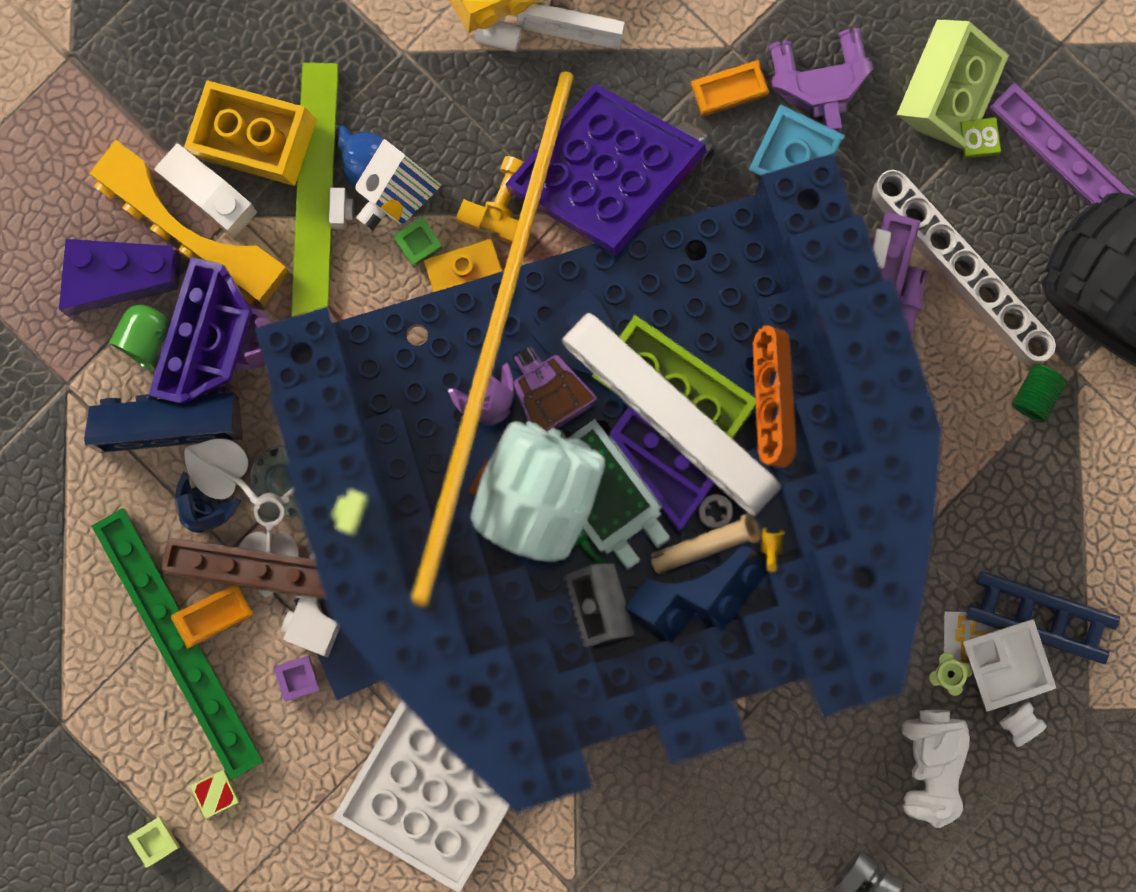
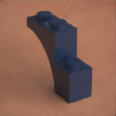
M741 545L721 566L697 579L668 584L647 578L625 606V609L642 627L671 643L694 613L725 630L767 574V566L751 548Z

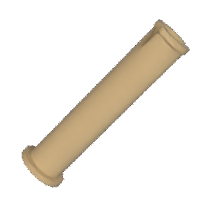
M745 514L737 522L652 552L651 557L653 559H651L653 568L661 575L672 569L748 541L751 543L759 542L761 536L760 528L756 519L751 514Z

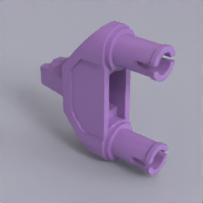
M852 28L853 33L846 29L838 34L841 40L845 63L800 72L796 70L791 41H783V46L781 47L780 42L771 44L769 49L775 70V75L771 81L773 90L788 102L808 113H813L814 118L822 117L823 125L840 133V130H842L840 113L846 112V104L874 70L872 61L865 57L861 28Z

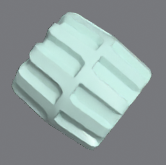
M511 422L507 426L482 476L471 513L474 528L493 543L516 554L542 561L556 562L558 559H565L569 555L591 512L605 466L604 458L597 451L591 450L590 446L583 441L565 438L564 433L557 429L551 428L549 431H545L536 423L527 422L524 425L520 422Z

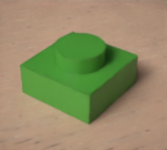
M423 216L393 235L394 240L413 268L443 249L442 244Z

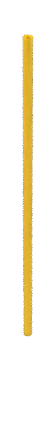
M567 71L561 72L415 586L412 602L419 606H426L429 600L574 76Z

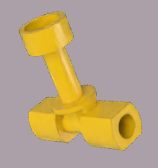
M505 156L500 167V171L505 174V177L494 203L486 202L485 207L464 199L458 211L456 222L477 231L483 227L500 234V240L512 244L518 220L511 218L513 212L507 208L513 194L508 192L505 183L521 167L524 161L511 156Z

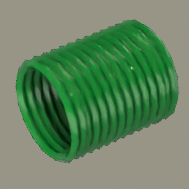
M1033 364L1027 374L1028 376H1026L1011 403L1013 408L1028 418L1038 422H1046L1047 418H1049L1048 416H1050L1049 413L1052 412L1051 410H1053L1057 403L1056 401L1059 400L1058 398L1062 391H1064L1063 388L1068 383L1066 378L1055 370L1041 364Z

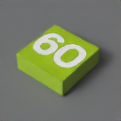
M996 117L960 122L962 137L968 141L963 149L964 159L993 156L1001 153Z

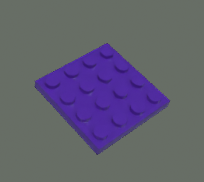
M594 84L561 121L537 209L617 256L707 153L705 144L603 87ZM540 145L505 183L508 192L523 201L525 200Z

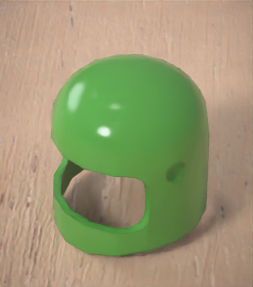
M142 304L131 306L122 316L109 344L127 354L145 369L153 371L158 362L157 352L162 342L166 339L171 322L162 312L155 308Z

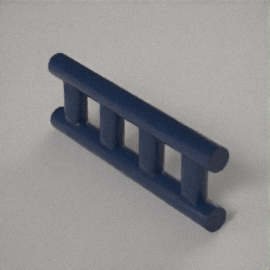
M984 571L979 572L976 584L987 587L981 608L969 605L965 616L966 619L1000 630L1030 620L1034 606L1038 604L1056 610L1050 631L1037 627L1042 644L1104 665L1106 664L1109 651L1099 648L1101 637L1105 627L1117 629L1120 616ZM1001 592L1021 599L1015 619L994 613ZM1070 615L1091 622L1085 643L1064 636Z

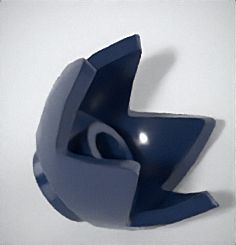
M183 471L176 488L175 506L179 521L186 529L196 533L210 531L223 525L235 513L241 502V499L235 498L221 504L220 499L205 495L197 486L191 489L189 475L185 471Z

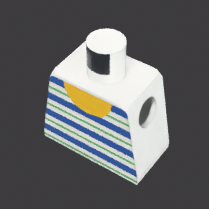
M384 139L356 184V191L369 200L356 218L372 231L386 214L398 224H404L440 188L441 184Z

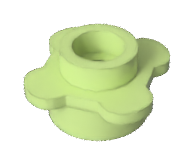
M943 653L939 657L940 663L936 671L930 673L929 680L932 685H941L948 689L950 695L957 696L962 693V686L966 682L967 677L972 675L973 670L969 663H960L954 659L951 653ZM949 671L954 672V676L952 678H949L947 675Z

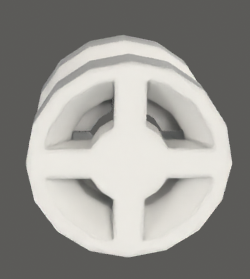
M1030 702L1018 707L1000 721L1003 729L1009 730L1013 735L1012 741L1016 747L1029 742L1047 727L1043 720L1035 717L1033 714L1034 708Z

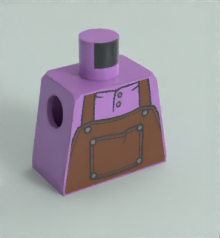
M531 346L514 357L515 362L524 374L513 382L514 391L527 422L536 423L545 431H549L551 428L558 429L596 405L597 399L595 395L558 355L542 362Z

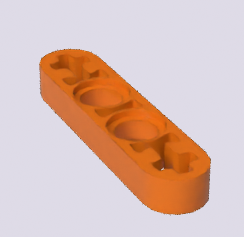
M767 325L757 332L753 341L758 451L763 463L784 468L792 462L796 453L790 339L786 331ZM776 371L777 373L775 382L772 385V387H770V380L772 374ZM778 405V415L775 421L772 422L774 409Z

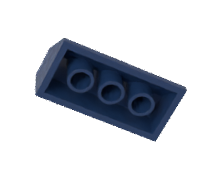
M220 387L207 392L208 395H201L185 404L158 399L148 394L136 396V402L122 403L121 398L101 399L100 405L89 406L84 444L99 453L190 445L216 438L242 440L239 396L234 392L229 393V388Z

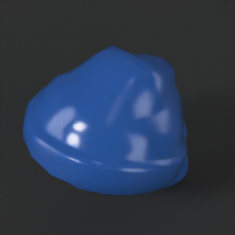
M341 125L338 134V147L341 149L342 168L348 181L356 187L357 182L385 138L369 132L352 134L345 126Z

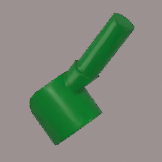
M582 529L572 549L580 545L596 565L607 564L591 546Z

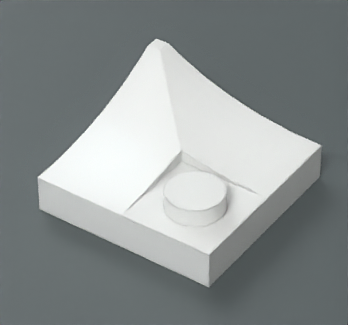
M1034 619L963 641L987 712L1056 689Z

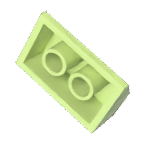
M937 19L897 112V116L916 131L963 150L968 141L962 137L960 122L983 118L1009 55L971 22Z

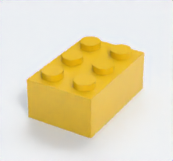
M206 80L184 148L197 159L295 186L317 119L304 106Z

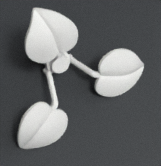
M216 438L192 444L185 448L184 457L187 471L201 492L211 498L226 499L233 494L237 484L247 494L250 501L255 504L254 516L258 523L266 526L267 534L258 531L250 533L240 543L239 548L294 557L299 556L298 546L292 535L286 532L273 534V526L279 524L283 519L284 505L295 495L293 487L282 497L274 493H265L260 497L256 496L246 482L240 479L248 469V458L244 449L232 440ZM259 590L261 595L264 597H268L271 594L275 593L271 591Z

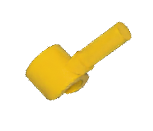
M766 528L762 529L760 550L767 554V569L770 572L776 571L777 555L783 552L785 532L782 529L779 530L778 534L768 533Z

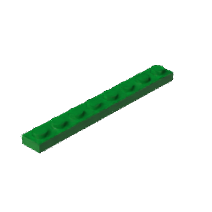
M122 508L92 525L91 527L230 780H234L264 763L263 757L200 643L187 649L171 619L172 614L181 611V608L160 573L127 510Z

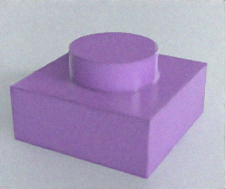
M310 656L274 666L284 702L321 691Z

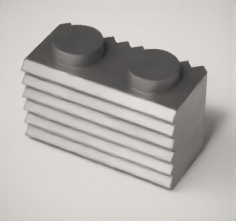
M614 563L595 564L565 575L564 580L568 582L566 587L570 589L568 594L572 596L570 601L574 603L572 609L576 610L574 616L578 618L576 623L580 625L579 631L582 632L580 638L584 639L583 645L585 647L610 645L635 636L629 613L625 609L626 603Z

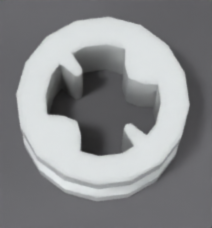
M721 495L706 497L699 508L701 522L711 529L726 526L733 515V507L730 501ZM717 502L719 507H725L726 516L721 515L722 521L714 522L712 516L706 517L705 508H711L709 503Z

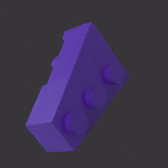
M66 239L59 310L67 317H71L92 309H103L111 307L112 304L178 290L181 254L174 246Z
M629 406L609 434L610 440L680 533L715 483Z

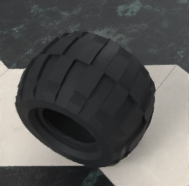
M1126 193L1106 194L1100 203H1092L1072 221L1053 249L1046 266L1048 274L1041 284L1046 299L1068 321L1101 346L1136 367V196Z

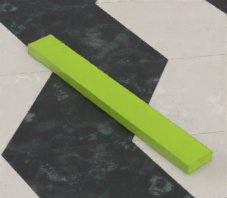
M302 62L300 106H304L317 121L297 178L291 317L324 307L329 308L332 228L329 224L330 188H334L338 63Z

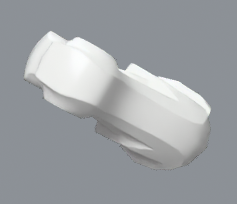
M949 710L920 711V719L906 720L902 724V734L913 740V755L916 765L912 769V777L916 780H924L926 788L925 790H910L907 792L903 799L905 801L903 808L906 815L918 820L927 821L935 828H941L960 817L963 811V803L958 791V785L969 748V729L965 720L950 719Z

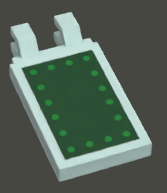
M594 419L567 438L569 440L579 439L590 446L591 450L597 451L604 458L605 464L591 512L582 529L600 553L605 551L606 554H609L613 551L628 571L638 564L640 559L626 540L643 529L658 549L668 542L670 537L656 519L661 516L659 512L661 507Z

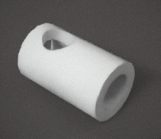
M497 20L494 25L487 29H477L475 42L517 52L523 27Z

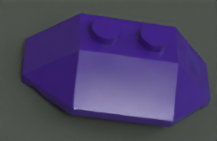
M191 257L148 395L185 404L232 381L253 311L228 269L223 264Z

